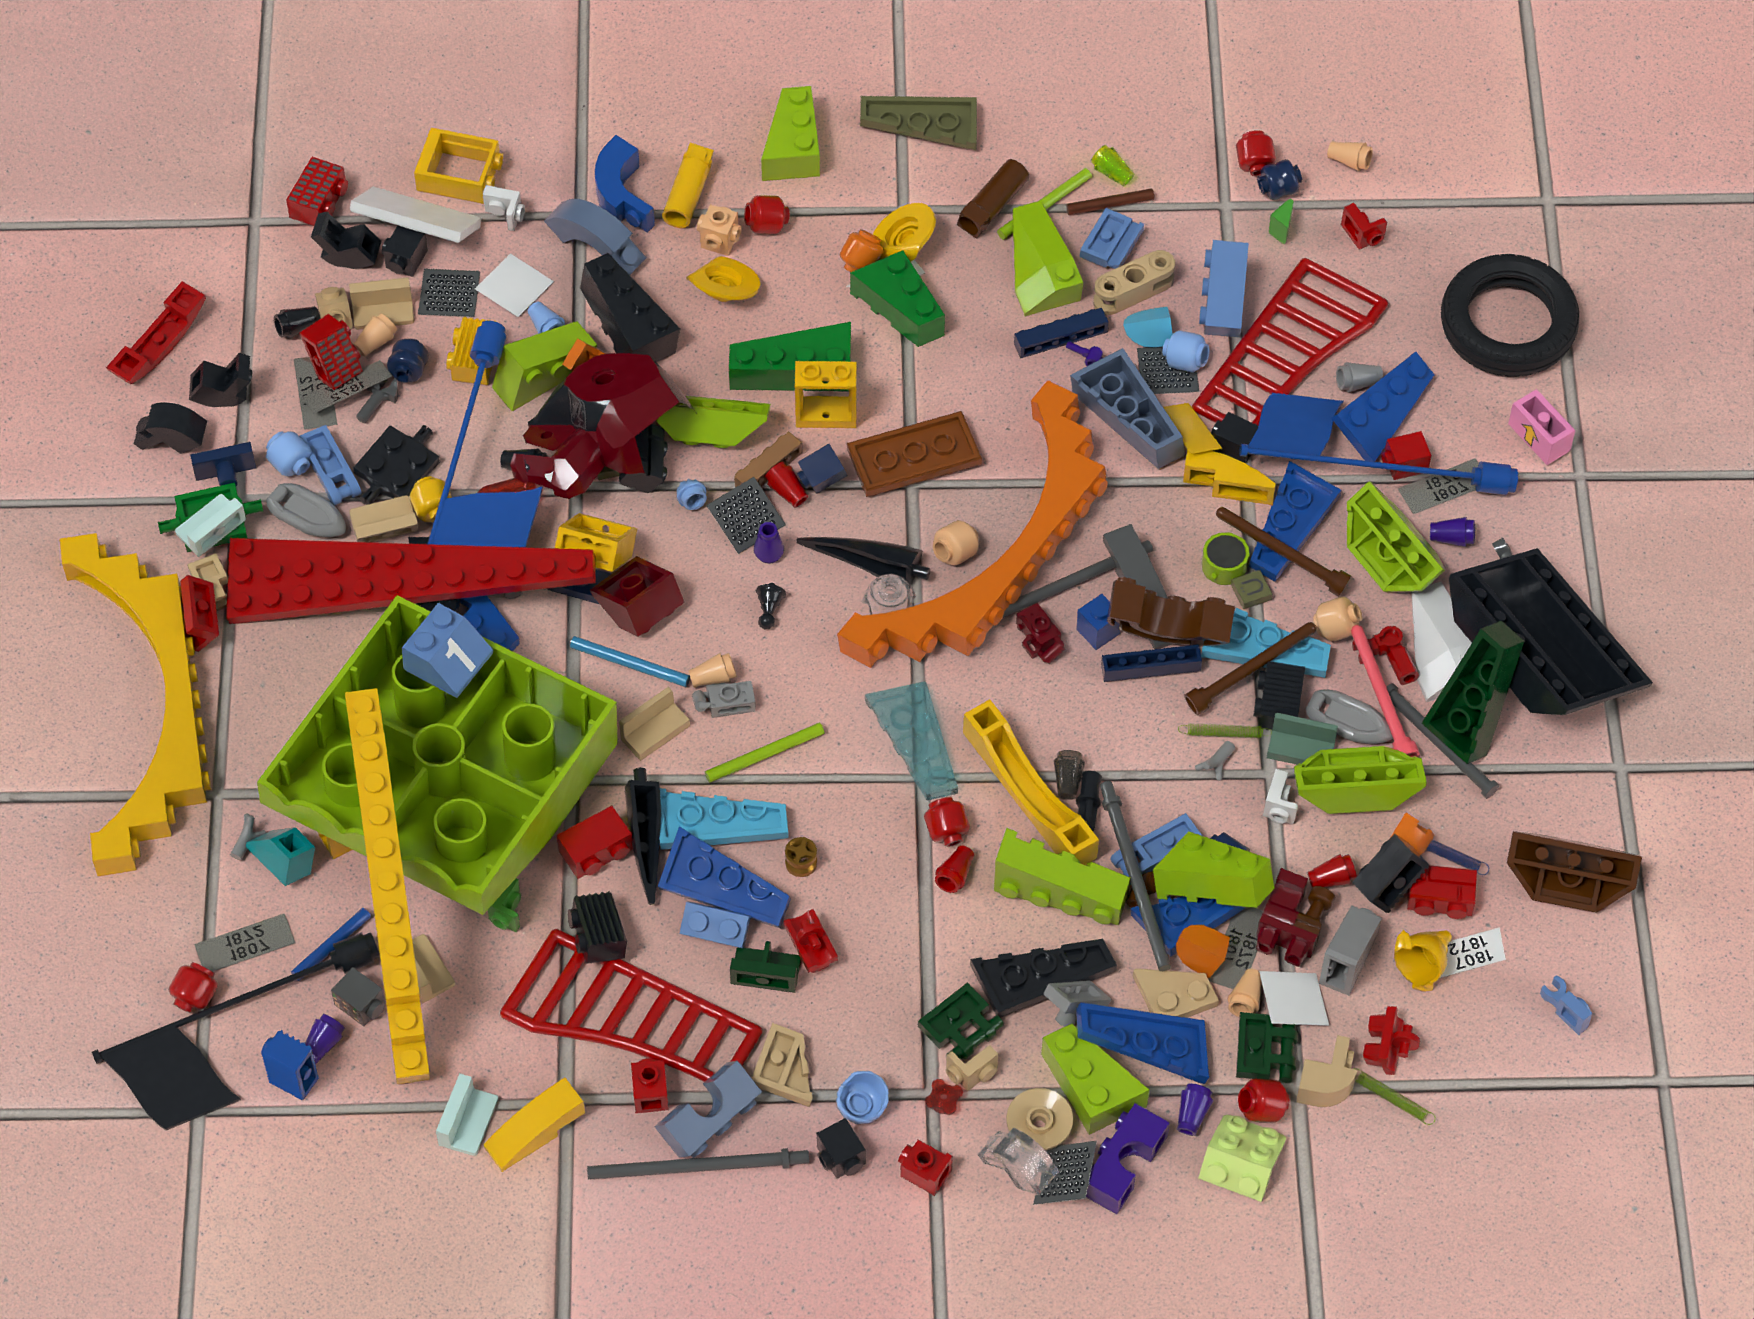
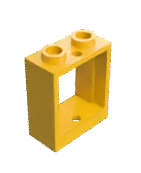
M431 127L414 171L416 190L484 204L483 192L485 186H495L496 170L500 171L503 164V153H500L498 140ZM442 153L485 161L486 163L479 182L435 173Z
M795 361L796 428H856L857 362ZM804 389H849V396H804ZM827 414L829 417L824 418L823 415Z
M578 513L559 526L555 548L593 550L596 556V568L613 572L632 558L638 528ZM604 525L609 526L608 532L604 531Z

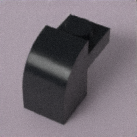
M327 211L318 214L311 234V238L323 248L321 254L323 260L334 266L351 269L375 265L382 242L364 224L345 229Z
M238 353L227 367L203 361L190 375L189 400L209 407H233L243 403L247 396V386L252 378L250 356Z
M168 402L152 404L149 415L141 418L136 426L137 432L134 445L144 450L164 442L182 454L202 445L207 420L193 410L179 404Z

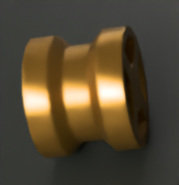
M806 837L793 838L788 842L785 847V865L788 872L796 877H806L812 874L817 867V848L814 842Z

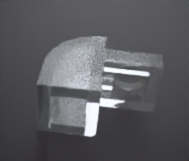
M1012 1128L1009 1133L998 1131L978 1153L984 1164L1005 1170L1017 1189L1039 1195L1059 1173L1058 1168L1047 1152L1030 1136L1016 1128Z

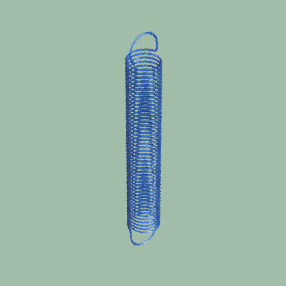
M1435 840L1431 841L1432 844H1429L1427 851L1431 853L1435 852L1440 857H1447L1449 861H1456L1458 865H1465L1467 869L1473 870L1474 868L1477 872L1479 869L1477 863H1484L1453 848L1451 849L1444 844L1441 845V843ZM1469 858H1470L1471 860H1472V859L1474 860V862H1475L1474 866H1473V864H1472L1471 861H1470V863H1469V861H1468Z

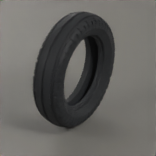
M1497 254L1480 258L1465 266L1455 275L1443 296L1441 321L1450 345L1466 362L1491 374L1518 377L1544 371L1557 363L1568 352L1579 328V307L1575 294L1568 282L1552 267L1528 256ZM1495 287L1520 288L1534 294L1546 305L1551 315L1552 324L1544 335L1534 341L1522 344L1503 343L1489 338L1476 328L1470 318L1468 307L1472 300L1485 290Z

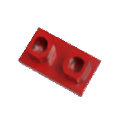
M814 909L807 911L799 917L784 920V927L808 973L818 972L827 968L829 964L838 961V955Z
M1387 1006L1386 1014L1370 1015L1368 1031L1371 1037H1381V1043H1366L1363 1051V1058L1366 1064L1382 1066L1386 1075H1395L1398 1056L1407 1058L1409 1051L1417 1050L1420 1046V1038L1412 1033L1413 1026L1409 1024L1404 1025L1403 1019L1397 1016L1398 1008L1395 1006Z

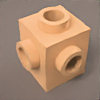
M710 204L706 214H701L699 217L697 231L700 232V244L703 249L728 256L734 243L738 242L741 235L742 226L738 225V212L732 211L727 207H718Z

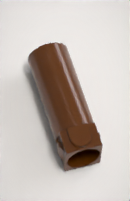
M1008 159L978 194L960 212L957 226L977 239L1028 181L1029 173L1020 162Z

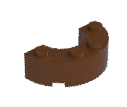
M1119 577L1113 582L1107 622L1111 626H1114L1115 622L1119 623L1120 631L1150 640L1179 645H1191L1192 640H1204V646H1219L1230 643L1235 606L1225 604L1226 601L1224 599L1208 597L1207 600L1191 602L1179 596H1168L1167 599L1156 596L1157 592L1147 590L1145 586L1136 585V580L1131 578Z

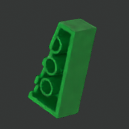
M851 321L730 344V390L795 391V361L851 362ZM804 389V391L849 392V389Z

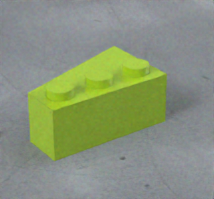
M578 321L503 346L492 388L507 407L514 411L559 385L572 372L562 363L577 338L596 348L597 344Z
M1189 831L1153 868L1157 899L1167 900L1169 895L1186 896L1188 902H1197L1198 898L1216 899L1217 904L1257 908L1274 889L1271 860L1269 858Z
M1069 1024L1042 1038L1041 1055L1089 1135L1117 1122L1122 1112L1126 1111L1129 1113L1135 1103L1143 1108L1147 1107L1149 1089L1098 1045L1078 1038L1077 1027L1073 1024Z

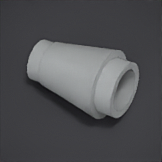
M1345 362L1343 366H1338L1336 370L1338 388L1347 392L1373 386L1383 378L1381 366Z

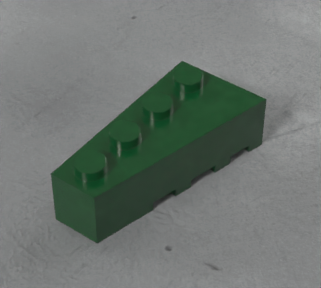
M1502 621L1480 629L1421 723L1466 764L1483 758L1488 754L1524 644V640Z

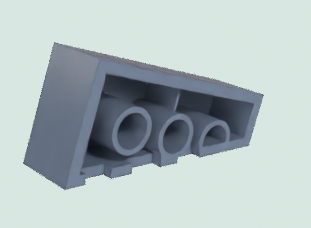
M1123 348L1070 375L1072 391L1078 395V399L1156 468L1159 469L1185 456L1183 436Z

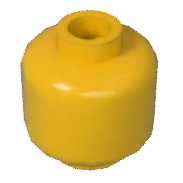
M431 476L421 478L414 484L411 490L410 501L417 517L424 522L434 523L445 485L442 479ZM450 490L447 498H452Z

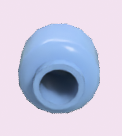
M1182 330L1173 333L1170 339L1167 338L1162 349L1163 356H1166L1169 367L1194 373L1200 367L1206 365L1210 351L1209 345L1206 344L1203 336Z
M281 431L268 441L266 458L281 475L286 477L295 474L302 475L310 467L309 456L312 450L295 432Z

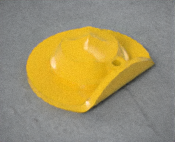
M924 203L904 205L891 212L879 223L873 232V235L881 239L879 244L883 247V253L879 260L902 250L910 262L917 257L918 252L931 237L936 225L935 213L928 205Z
M723 256L716 257L686 277L698 289L721 302L751 298L758 293L760 288V279L750 267L737 260Z

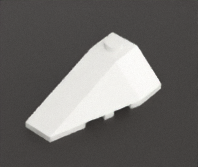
M1442 582L1430 584L1423 591L1411 592L1415 667L1419 673L1417 682L1426 702L1434 701L1438 698L1472 644L1454 622L1451 597Z

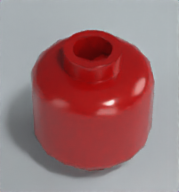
M1249 131L1241 136L1242 138L1236 143L1239 167L1245 172H1250L1252 176H1261V168L1263 166L1276 163L1273 139L1264 134L1263 131Z
M754 196L750 202L746 203L744 210L745 224L750 226V229L757 234L780 233L784 224H788L790 218L789 208L784 206V202L779 196Z
M952 797L941 798L928 805L929 809L924 814V819L932 841L944 842L945 847L963 842L962 836L970 830V824L963 804L960 801H953Z
M192 962L190 966H181L168 989L170 995L175 998L173 1005L188 1013H191L193 1008L198 1010L206 1009L218 987L216 980L213 978L215 973L195 962Z
M1252 1079L1245 1084L1238 1095L1239 1109L1249 1121L1275 1123L1280 1121L1290 1104L1289 1095L1283 1084L1273 1079Z

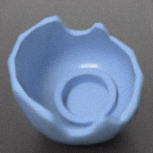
M856 1071L852 1073L837 1091L836 1103L838 1110L844 1118L854 1124L872 1123L882 1115L889 1102V1088L883 1078L872 1071Z

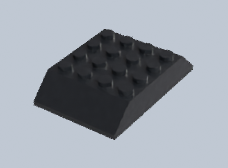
M1538 548L1451 573L1449 576L1454 622L1471 642L1474 641L1481 628L1502 621L1524 640L1509 688L1530 713L1567 715L1652 685L1653 682Z

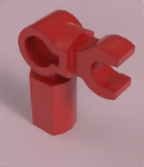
M1386 626L1380 633L1373 635L1371 639H1367L1374 656L1387 655L1401 685L1418 679L1419 673L1407 648L1403 646V634L1398 627ZM1355 641L1352 642L1353 651L1358 650ZM1359 654V655H1358V661H1359L1360 664H1363V661H1362L1361 656H1360V654Z

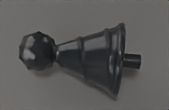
M775 583L763 584L756 588L761 609L763 610L758 624L764 630L774 626L775 619L772 614L786 596L785 590L775 585Z

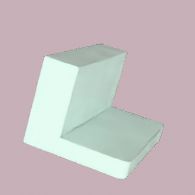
M219 494L175 529L176 535L200 557L246 520L243 505L236 498L229 501L223 494Z
M459 1073L436 1130L438 1145L476 1156L498 1104V1096L474 1089L472 1077Z

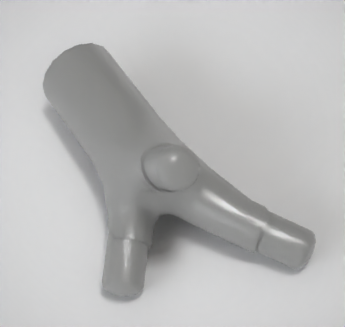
M1225 741L1211 758L1195 765L1196 771L1214 768L1216 780L1221 781L1223 779V764L1235 750L1234 744L1230 741Z
M250 814L244 815L242 832L230 853L237 860H242L247 851L246 842L266 833L265 830L253 832L254 816Z

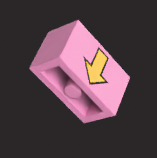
M1537 389L1513 403L1508 424L1546 465L1571 450L1575 429Z

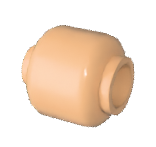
M957 520L946 525L934 535L933 551L935 556L940 561L952 566L968 560L978 551V533L975 528L964 521Z
M1338 597L1321 603L1313 616V623L1316 625L1317 633L1321 637H1325L1333 642L1352 636V627L1359 625V622L1362 621V612L1356 603L1353 604L1346 597Z

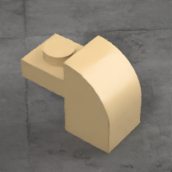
M1337 1035L1331 1064L1305 1059L1296 1100L1297 1103L1315 1107H1331L1340 1104L1351 1094L1357 1070L1351 1069L1354 1051L1348 1050L1349 1037Z

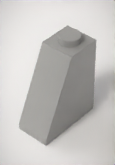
M1351 905L1325 952L1319 984L1350 996L1379 933L1381 917L1376 916L1369 909H1359Z

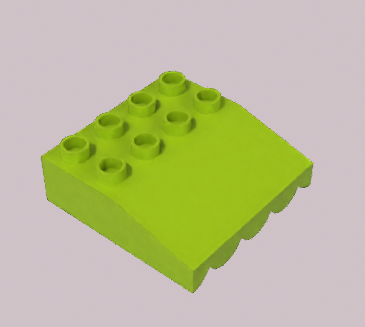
M397 595L257 781L260 803L367 857L345 692L377 688L385 734L403 875L484 915L554 836L618 744L617 702L486 638L484 640L493 649V654L459 697L456 698L404 670L402 647L431 611Z

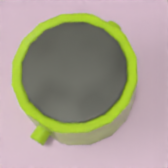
M1230 532L1211 536L1204 545L1201 562L1202 571L1206 578L1219 585H1231L1232 579L1245 575L1250 555L1249 547L1245 540Z

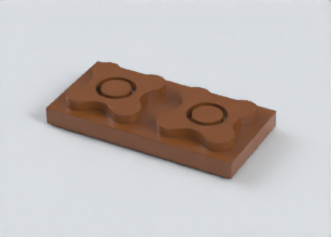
M962 411L847 443V451L866 497L982 465V457Z

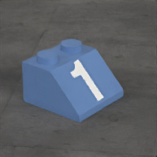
M440 603L434 607L402 647L404 670L456 698L459 697L493 654V649L464 616Z

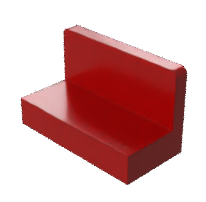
M186 575L180 581L186 633L190 634L193 638L194 650L199 652L219 636L213 582Z

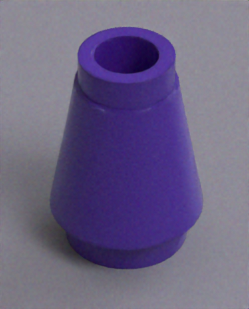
M1467 517L1431 522L1430 541L1467 547V544H1474L1475 520H1467Z
M765 522L760 525L753 548L755 556L767 564L778 561L784 553V545L777 526L772 522Z
M323 1014L320 1019H315L305 1042L306 1046L311 1045L315 1065L343 1038L342 1032L345 1027L327 1014Z
M1190 1083L1187 1084L1185 1090L1181 1091L1177 1127L1179 1132L1189 1136H1196L1197 1130L1200 1128L1213 1103L1211 1098L1212 1091L1202 1085Z

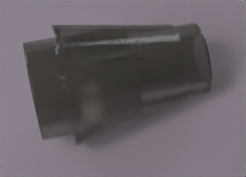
M1059 751L1057 758L1053 760L1058 797L1072 800L1077 798L1085 761L1082 760V753L1078 751Z

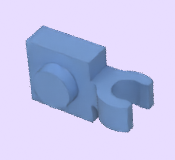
M1556 975L1553 978L1552 984L1558 991L1552 992L1544 985L1541 988L1540 995L1546 1002L1551 1003L1556 1008L1555 1013L1580 1035L1588 1028L1593 1013L1583 999L1576 998L1570 991L1566 993L1565 981Z

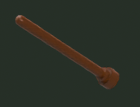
M1224 507L1217 509L1216 516L1220 520L1325 581L1324 585L1329 587L1328 591L1339 597L1351 578V575L1343 570L1338 572L1335 569L1331 571L1230 510Z
M1313 622L1304 624L1207 688H1194L1184 694V698L1188 706L1197 716L1209 709L1208 705L1212 703L1213 698L1266 665L1268 661H1272L1314 634L1317 629L1316 625Z

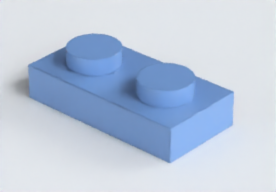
M687 901L679 934L743 948L751 916Z

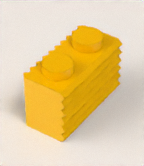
M463 317L460 328L455 327L453 332V345H455L454 352H448L446 368L451 370L453 381L475 382L479 366L470 357V351L477 328L482 325V322L485 321L484 319H468ZM492 367L484 369L480 384L488 385Z

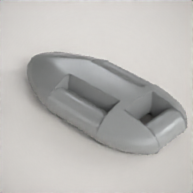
M292 483L279 484L267 498V507L275 517L305 534L317 537H336L346 532V524L339 510L330 501L303 486ZM288 495L290 499L282 506L280 502Z
M1329 689L1315 691L1306 707V713L1310 720L1337 725V735L1350 741L1379 744L1393 739L1386 719L1371 705L1342 692ZM1323 702L1329 705L1325 714L1319 711Z

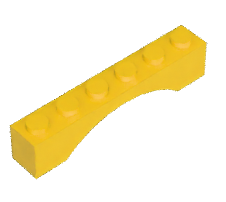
M989 699L966 712L963 718V734L1056 854L1062 853L1063 850L1074 854V857L1083 865L1095 860L1098 855V837L1084 819L1063 804L1043 782L1024 754L1008 721L994 703Z

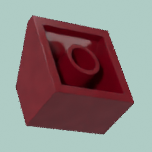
M638 556L590 589L592 596L618 627L637 637L647 633L652 626L671 615L675 609L685 603L674 574Z

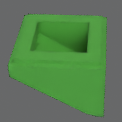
M1291 198L1274 211L1270 217L1269 234L1283 244L1286 243L1292 218L1294 201Z

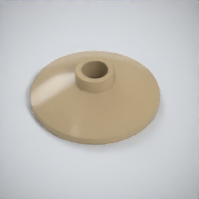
M1033 1088L1020 1093L1012 1100L1007 1110L1006 1123L1011 1136L1020 1145L1032 1150H1049L1062 1144L1071 1133L1073 1113L1067 1100L1057 1092L1046 1088ZM1042 1121L1045 1123V1126L1036 1127L1034 1122Z

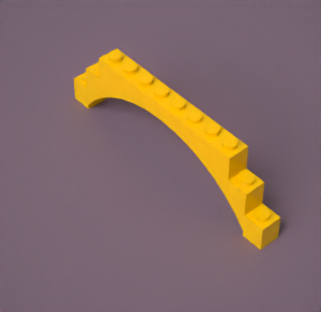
M97 533L60 538L62 566L67 581L77 580L95 589L120 607L146 636L157 655L164 676L165 713L163 727L156 753L147 773L134 794L118 814L99 832L90 833L92 859L97 876L135 871V858L141 857L139 842L171 837L170 824L176 823L174 808L207 803L206 790H211L209 772H203L202 763L208 762L205 744H200L199 736L205 735L202 717H197L196 709H201L199 690H193V682H198L196 664H190L189 657L195 655L193 638L187 637L181 585L177 573L148 578L146 564L140 565L137 553L108 557L106 544L100 545Z
M378 689L345 692L396 1082L398 1085L430 1080L425 1033Z

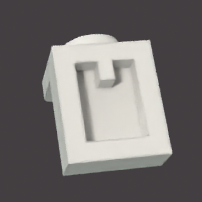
M489 185L485 186L483 192L485 212H490L496 216L505 215L508 230L514 231L517 222H522L525 214V205L521 204L520 192Z
M1276 769L1266 798L1263 816L1270 818L1276 823L1294 824L1298 805L1287 801L1291 789L1290 785H1286L1288 772Z

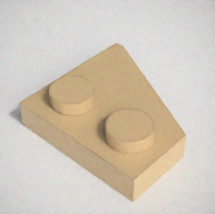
M1152 969L1133 970L1132 976L1150 1013L1188 1018L1218 1007L1219 1000L1205 973Z
M772 1023L752 1080L762 1090L809 1107L813 1097L808 1082L809 1070L804 1054L805 1043L803 1034Z

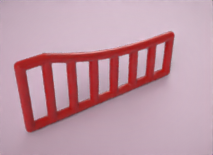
M1308 258L1301 259L1195 400L1192 409L1215 423L1218 420L1222 421L1226 415L1208 406V403L1217 394L1256 415L1252 423L1259 426L1263 405L1225 386L1223 383L1231 373L1270 394L1289 395L1323 361L1371 329L1388 307L1387 299ZM1306 272H1309L1373 305V307L1364 316L1299 281ZM1291 292H1294L1356 325L1343 333L1284 301ZM1278 312L1332 341L1319 349L1269 322L1275 313ZM1262 332L1310 358L1299 367L1254 342ZM1248 353L1290 375V377L1280 386L1238 363Z
M553 929L500 1010V1015L503 1019L532 1033L600 1043L630 1051L646 1058L656 1059L657 1061L664 1060L665 1065L703 1082L715 1073L705 1068L729 1026L746 1034L730 1061H738L742 1067L763 1033L759 1025L622 959L597 962L603 966L566 1025L546 1022L585 961L584 954L577 952L575 937L559 929ZM560 944L575 951L534 1017L531 1018L517 1011L518 1006L557 945ZM615 971L631 978V981L600 1030L580 1027ZM643 985L660 992L633 1038L613 1034ZM672 999L689 1006L663 1049L645 1043ZM704 1013L718 1021L693 1062L675 1055L699 1014Z

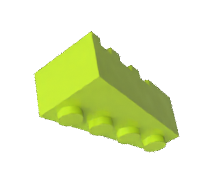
M1006 828L995 860V892H999L1006 898L1014 899L1017 897L1028 900L1039 907L1049 906L1057 908L1068 915H1082L1093 918L1100 924L1111 923L1119 925L1129 893L1130 877L1093 862L1085 866L1074 857V854L1064 850L1059 854L1053 853L1043 848L1044 842L1032 838L1030 843L1016 838V831Z

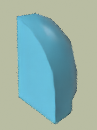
M1168 307L1139 311L1129 315L1123 322L1128 337L1134 343L1143 347H1163L1167 338L1170 339L1173 335Z

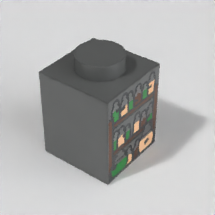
M354 967L331 989L334 1005L363 1027L371 1019H376L382 1013L386 1004L383 989Z

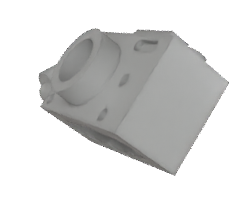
M751 681L706 685V692L697 690L692 694L695 709L703 712L710 708L712 718L755 712V697Z

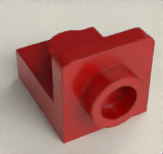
M1355 203L1344 207L1341 226L1360 250L1369 245L1375 246L1385 238L1387 221L1385 218H1381L1370 223L1368 216L1361 212Z

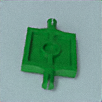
M235 483L174 496L177 507L176 518L158 521L160 534L175 531L177 527L219 494H223L229 501L236 498L243 505L245 517L248 514L264 512L262 502L259 499L243 503L237 494ZM245 521L212 547L230 543V538H247ZM185 544L186 551L192 552V550Z

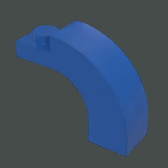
M615 135L603 147L595 164L596 195L599 206L611 213L619 221L626 219L633 227H639L648 233L655 226L654 208L630 193L623 186L626 180L640 167L638 148Z

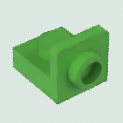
M517 878L488 909L489 919L496 927L503 930L508 928L514 932H517L520 927L519 914L514 911L521 900L519 880Z

